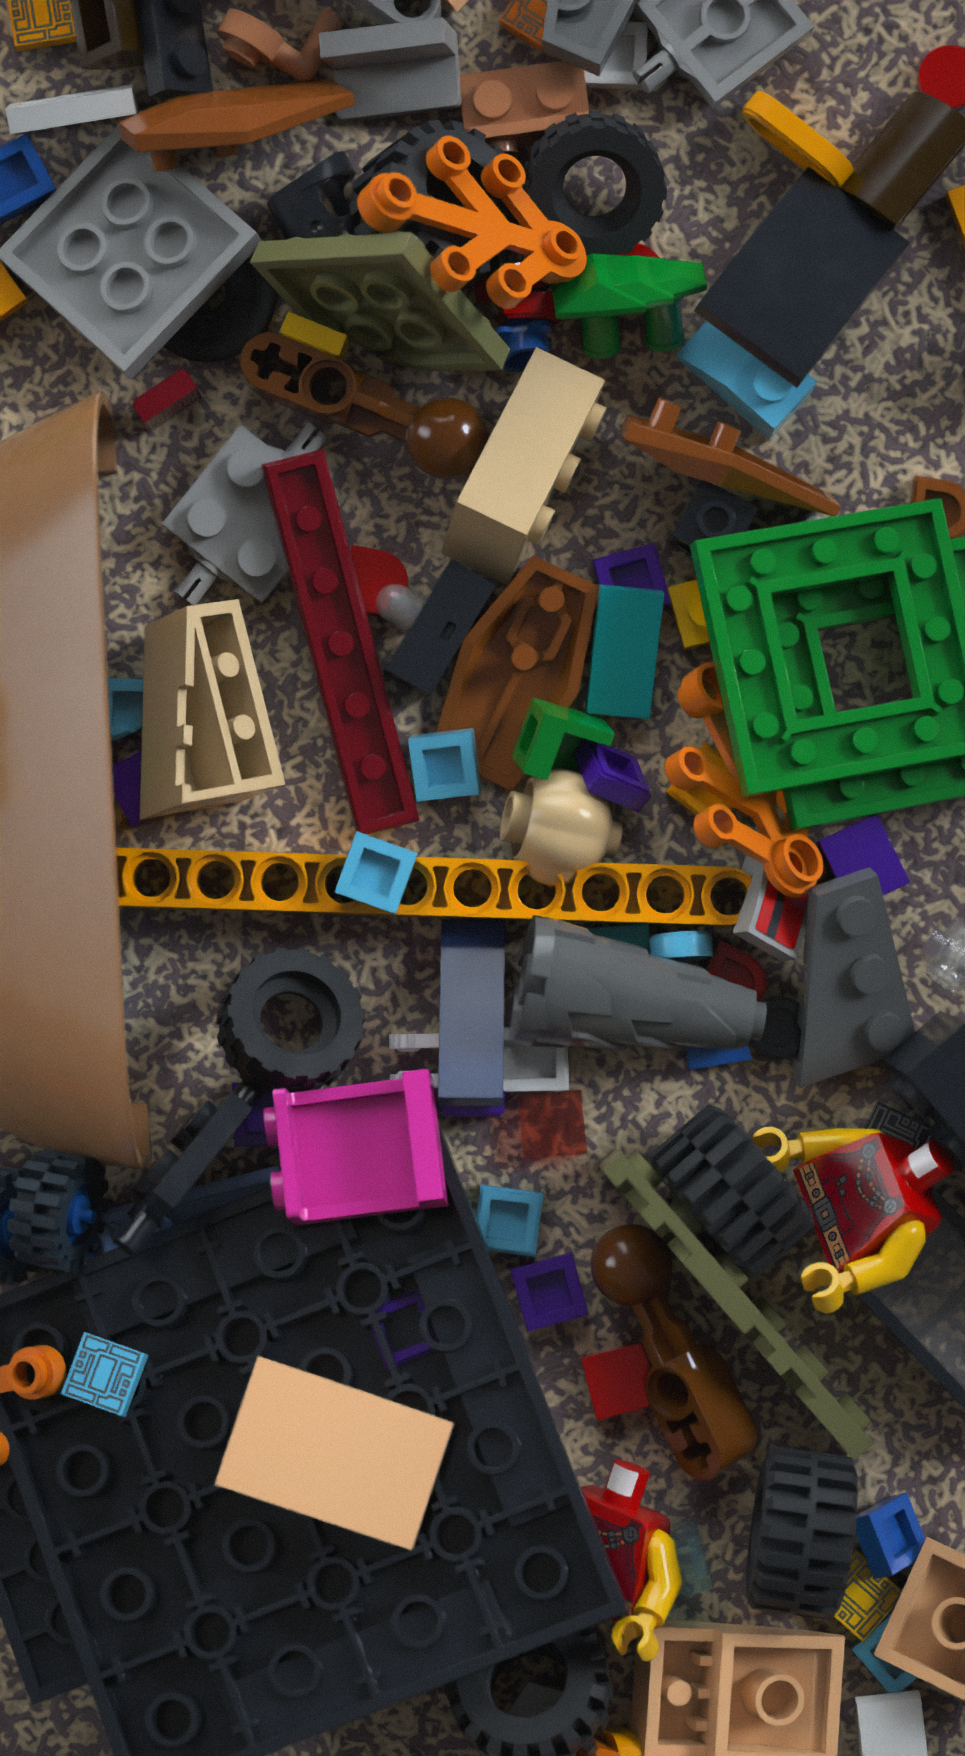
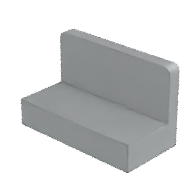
M443 17L319 33L320 58L333 69L334 82L351 91L354 95L355 105L336 111V115L340 120L344 122L455 109L461 106L457 32Z

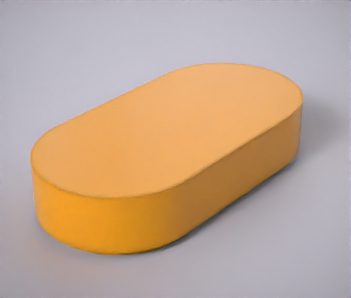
M756 91L742 107V116L749 126L802 170L805 171L809 166L837 188H840L854 172L850 161L834 145L770 95L762 91Z

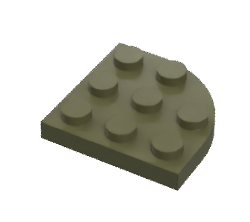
M394 231L389 234L356 236L343 234L339 237L306 239L293 237L289 240L259 241L250 263L301 317L346 334L353 342L366 349L382 351L380 360L429 371L502 370L510 351L507 344L491 327L489 320L479 313L461 290L448 292L434 282L430 273V265L434 258L425 249L423 242L414 236L412 232Z

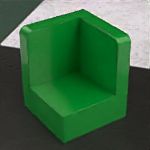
M532 697L512 753V758L524 774L548 780L551 769L556 768L570 769L581 773L573 752L583 739L611 746L615 732L603 718Z

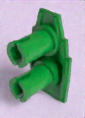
M590 254L587 256L586 266L582 273L572 281L551 284L556 319L580 318L583 353L590 358L605 359L613 357L622 349V341L619 335V315L640 314L644 312V340L646 346L651 350L667 352L679 348L685 341L682 328L681 300L685 296L706 291L707 282L703 263L636 255Z

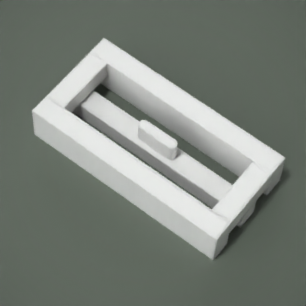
M134 84L13 103L9 104L5 110L10 134L133 115L138 110Z

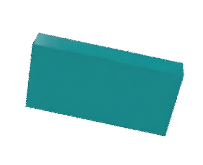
M599 584L585 703L586 713L650 719L664 602V592L662 590Z

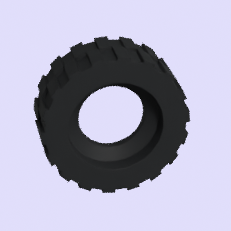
M589 110V114L577 115L576 112L565 116L566 120L557 125L555 123L551 124L545 129V135L539 141L536 139L532 145L530 159L525 161L524 165L526 179L523 189L549 221L563 223L577 233L584 245L586 256L590 254L617 255L620 253L626 255L635 250L634 246L641 240L645 242L652 234V227L656 222H660L664 212L662 203L663 200H667V187L664 181L665 173L652 141L646 139L644 131L635 123L631 125L626 122L625 118L621 115L612 113L611 116L602 114L601 110ZM591 156L606 157L614 161L622 169L626 180L625 193L620 203L610 212L598 216H587L575 211L567 203L563 194V183L568 170L579 160Z
M286 947L276 948L270 954L265 955L263 952L254 957L248 967L244 965L237 973L221 1001L222 1006L217 1013L216 1025H219L217 1039L219 1047H223L226 1053L225 1060L230 1068L234 1067L241 1074L240 1078L247 1084L253 1083L261 1088L260 1091L270 1095L273 1094L274 1089L286 1088L289 1092H301L320 1089L325 1084L329 1086L338 1078L342 1070L345 1069L355 1055L365 1032L362 1031V1025L366 1021L365 1009H362L360 1004L362 997L358 988H354L349 981L350 976L343 968L338 969L331 963V959L322 954L321 956L311 954L308 949L286 950ZM280 994H293L306 999L314 1006L320 1017L321 1032L318 1040L311 1047L300 1051H289L276 1046L266 1037L261 1027L260 1014L263 1005L272 997Z

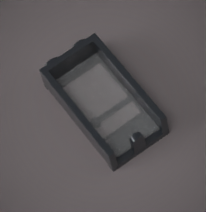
M930 1187L942 1217L939 1227L926 1237V1242L908 1275L901 1280L856 1296L965 1410V1220L935 1188Z

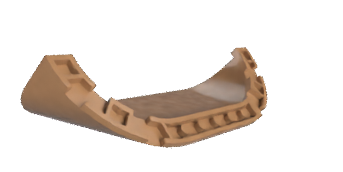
M102 391L0 441V1127L21 1140L42 1149L93 1157L101 1165L145 1170L152 1164L149 1103H130L125 1039L98 475L117 473L118 471L115 411Z

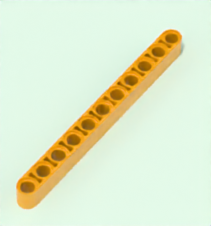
M116 847L120 908L530 921L533 915L563 922L729 927L736 925L740 912L736 915L728 916L715 910L710 897L712 888L720 880H732L742 887L746 897L752 877L743 870L725 866L597 862L592 863L586 868L576 870L577 876L573 885L565 886L562 873L557 874L560 881H553L555 883L553 901L545 908L532 909L524 905L518 896L519 883L530 873L526 868L530 866L528 861L417 857L412 870L418 871L425 877L427 881L426 894L416 904H400L395 915L356 900L340 903L330 897L327 889L328 878L334 871L344 867L348 855ZM149 862H162L170 873L169 886L165 892L158 896H145L138 888V872L142 866ZM212 864H226L234 873L235 881L232 890L223 898L212 899L207 897L201 889L200 880L202 873ZM275 866H289L298 875V889L287 900H272L264 890L265 876ZM466 872H479L486 876L491 883L490 897L480 906H464L454 895L455 882ZM599 875L614 881L619 894L615 906L601 912L588 907L582 897V888L586 880ZM663 877L676 882L682 894L681 904L677 910L666 914L651 908L646 897L647 887L650 882Z

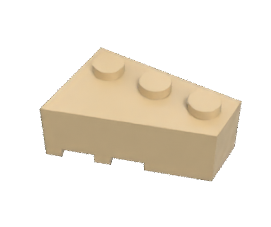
M535 348L456 502L441 554L506 585L510 584L529 543L533 542L539 545L551 523L555 510L547 506L555 490L566 493L578 469L581 458L573 455V452L580 438L591 442L607 410V407L597 403L605 382L604 379L542 349Z
M239 599L186 606L145 625L140 820L241 802L286 785Z

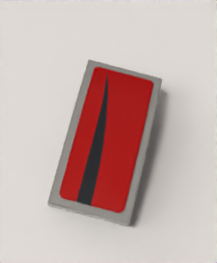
M746 855L741 870L750 875L752 880L733 934L780 961L796 960L806 929L809 892L796 898L782 894L767 878L763 864Z

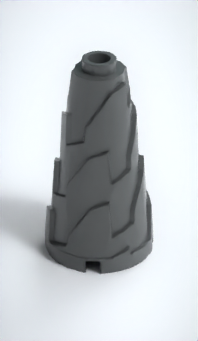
M533 915L529 922L518 966L522 967L519 983L515 982L509 1029L511 1044L563 1048L565 1045L618 1051L625 1050L627 1046L688 1052L691 1047L738 1050V1048L746 1047L750 1039L759 1041L762 1037L767 1005L764 1002L757 1001L755 990L728 982L721 977L710 975L705 968L648 954V950L641 946L592 934L587 928Z

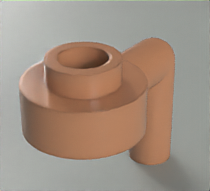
M234 8L228 9L216 33L225 41L221 50L236 62L249 68H255L258 61L272 64L294 79L304 82L310 81L315 77L323 62L320 58L319 33L340 30L345 19L336 12L323 8L300 51L286 44L278 32L261 20Z

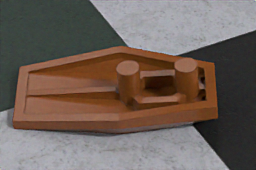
M327 78L178 96L121 120L118 124L121 139L137 152L150 151L153 170L161 172L172 170L179 166L176 149L213 146L215 157L235 155L240 152L238 144H249L355 105V101L351 91Z
M658 397L649 420L626 415L620 430L624 439L679 474L830 516H837L841 505L831 494L736 446L741 430L718 421L712 436L674 427L682 406Z
M534 555L462 641L436 732L474 728L480 777L509 791H513L524 776V773L512 758V753L532 697L569 708L579 693L599 586Z

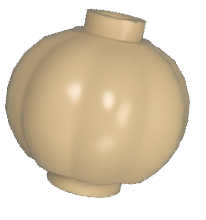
M556 768L551 769L548 780L533 776L528 779L522 793L510 792L502 814L500 840L511 843L510 856L512 860L529 862L530 866L526 867L530 871L527 874L528 877L538 883L555 887L553 881H560L557 874L562 873L565 886L574 884L577 876L576 870L586 868L592 863L601 862L604 857L611 859L616 857L621 843L623 825L620 821L612 820L609 800L588 792L581 773L570 769Z

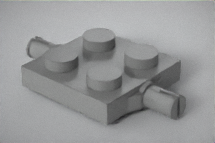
M641 0L637 3L635 12L656 37L660 52L638 69L633 70L632 74L638 84L642 82L641 88L646 93H650L654 87L677 71L679 75L692 82L712 109H714L811 35L814 25L794 0Z
M306 422L305 427L284 452L282 449L266 445L240 424L163 521L162 526L185 543L197 561L180 585L174 589V592L183 598L194 583L200 580V583L186 599V602L190 605H196L217 578L238 585L262 604L287 573L288 569L261 465L319 450L324 442L328 440L321 431L317 433L306 449H302L316 431L315 426Z

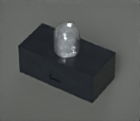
M451 559L446 564L426 599L400 584H389L383 587L376 597L378 613L385 620L406 632L383 673L423 697H429L496 585Z

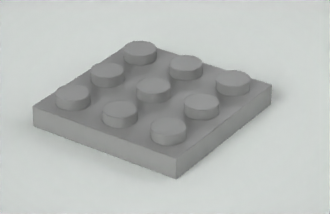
M118 125L0 248V261L131 380L255 251L258 242L262 240L255 230L180 164L172 170L154 171L150 151L137 152L121 139Z

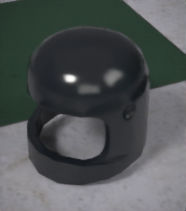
M344 151L336 152L324 159L269 199L267 206L285 240L293 237L306 239L339 237L343 234L355 235L353 229L360 225V221L351 216V209L346 201L344 190L345 186L355 177L356 171ZM320 186L338 217H334L326 209L319 194Z

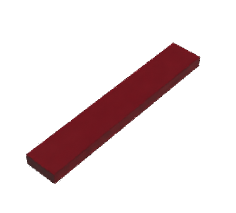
M320 449L262 464V473L355 832L358 831L367 835L420 821L325 451Z

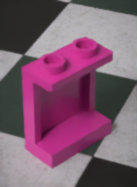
M428 1069L402 1072L403 1078L301 1092H289L286 1088L274 1089V1107L264 1108V1125L268 1146L279 1145L281 1171L271 1172V1189L275 1210H286L287 1219L294 1226L448 1206L434 1083Z

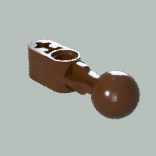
M272 332L258 334L245 344L241 352L240 366L242 373L251 388L261 397L327 424H337L367 437L382 432L407 442L408 451L414 463L423 472L432 477L449 480L469 474L473 471L488 441L486 424L480 413L469 403L460 399L446 397L432 400L419 407L397 398L391 384L352 369L339 358ZM276 353L279 354L285 368L290 372L300 375L299 392L297 394L294 393L297 390L296 384L292 377L283 373L273 371L269 375L268 380H266L258 366L260 360L271 362ZM329 376H337L347 382V391L341 401L333 405H323L314 400V389L320 380Z
M637 1224L620 1225L609 1230L599 1239L592 1252L590 1268L593 1281L597 1289L607 1299L616 1304L633 1308L643 1329L641 1344L652 1365L649 1367L650 1371L645 1380V1392L651 1408L680 1467L696 1479H710L754 1450L757 1443L755 1423L722 1356L708 1345L696 1344L687 1323L675 1316L667 1300L664 1290L671 1279L673 1264L671 1252L663 1238L652 1229Z

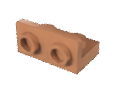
M564 61L460 75L461 112L465 132L468 133L473 128L479 130L486 135V144L490 147L497 144L505 154L513 157L519 155L518 148L532 146L536 139L539 141L545 135L546 128L553 123L557 125L566 120L565 116L576 112L577 115L589 114L584 70Z

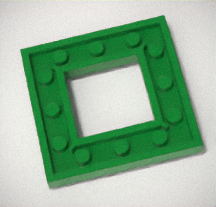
M942 498L695 540L689 545L742 798L965 757V605ZM887 576L913 698L797 720L771 596Z
M965 536L950 540L965 605ZM887 576L771 596L797 720L836 713L818 632L895 617ZM965 757L784 790L783 795L791 830L794 832L869 817L871 815L965 798Z

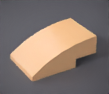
M258 1356L215 1484L413 1550L454 1423Z
M665 1620L661 1628H654L653 1630L658 1640L659 1650L656 1657L650 1661H642L637 1648L643 1637H636L630 1730L638 1737L643 1756H837L845 1636L767 1626Z

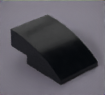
M808 166L738 251L698 303L694 312L798 388L851 323L863 304L886 278L910 242Z

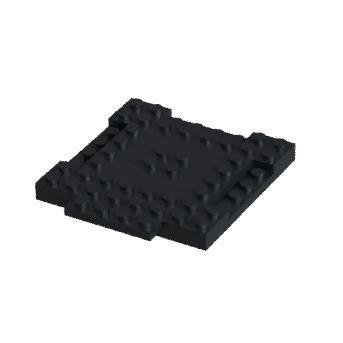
M440 1125L439 1133L448 1206L294 1226L287 1219L286 1210H275L270 1186L153 1233L135 1257L129 1256L118 1247L90 1258L85 1267L79 1266L78 1272L58 1271L0 1294V1366L9 1365L13 1355L22 1348L48 1345L55 1348L62 1355L66 1364L67 1379L84 1332L148 1355L126 1417L61 1394L63 1387L53 1396L34 1400L22 1398L15 1391L0 1393V1432L5 1435L9 1444L8 1458L0 1466V1617L31 1705H39L89 1685L114 1756H267L630 1612ZM418 1288L426 1306L422 1316L417 1304L391 1314L385 1311L381 1312L386 1308L390 1299ZM430 1322L433 1324L439 1343L435 1342L430 1334ZM381 1323L384 1324L394 1353L426 1341L436 1352L398 1366ZM372 1327L375 1330L389 1370H386L371 1330ZM258 1356L454 1423L413 1550L215 1484ZM28 1363L27 1375L32 1384L35 1379V1371L33 1366Z

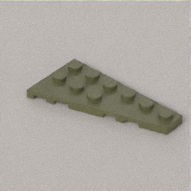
M615 1148L597 1165L654 1231L663 1238L668 1247L852 1459H857L874 1443L863 1432V1429L871 1423V1420L847 1393L836 1400L820 1381L829 1374L826 1368L805 1344L794 1352L778 1333L787 1325L786 1322L762 1295L753 1303L748 1299L740 1287L749 1279L724 1250L718 1247L710 1254L697 1238L706 1229L678 1198L669 1206L654 1190L663 1180L640 1153L634 1150L626 1157L619 1149Z

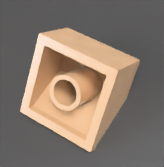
M926 1537L873 1655L964 1701L965 1554Z

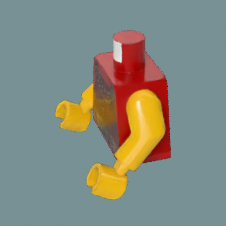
M764 1127L757 1130L752 1137L753 1143L758 1148L770 1145L781 1148L776 1155L767 1157L780 1173L789 1166L791 1159H799L801 1165L793 1169L804 1201L812 1213L815 1230L828 1261V1264L815 1263L810 1265L801 1275L803 1288L806 1291H813L820 1286H830L828 1289L812 1296L815 1309L823 1313H832L840 1308L845 1292L851 1291L854 1295H859L901 1280L908 1275L926 1242V1237L940 1225L942 1216L930 1187L953 1172L952 1160L938 1142L930 1140L915 1150L910 1143L888 1136L879 1129L831 1128L799 1132L796 1140H787L786 1135L780 1129Z
M614 1460L604 1489L594 1485L581 1486L630 1610L628 1613L610 1619L617 1622L612 1631L613 1643L620 1655L623 1656L627 1652L630 1641L636 1637H643L639 1642L637 1652L642 1661H650L656 1657L659 1650L658 1640L653 1630L663 1626L682 1587L683 1581L675 1542L669 1536L670 1519L664 1514L640 1505L650 1471L631 1462Z

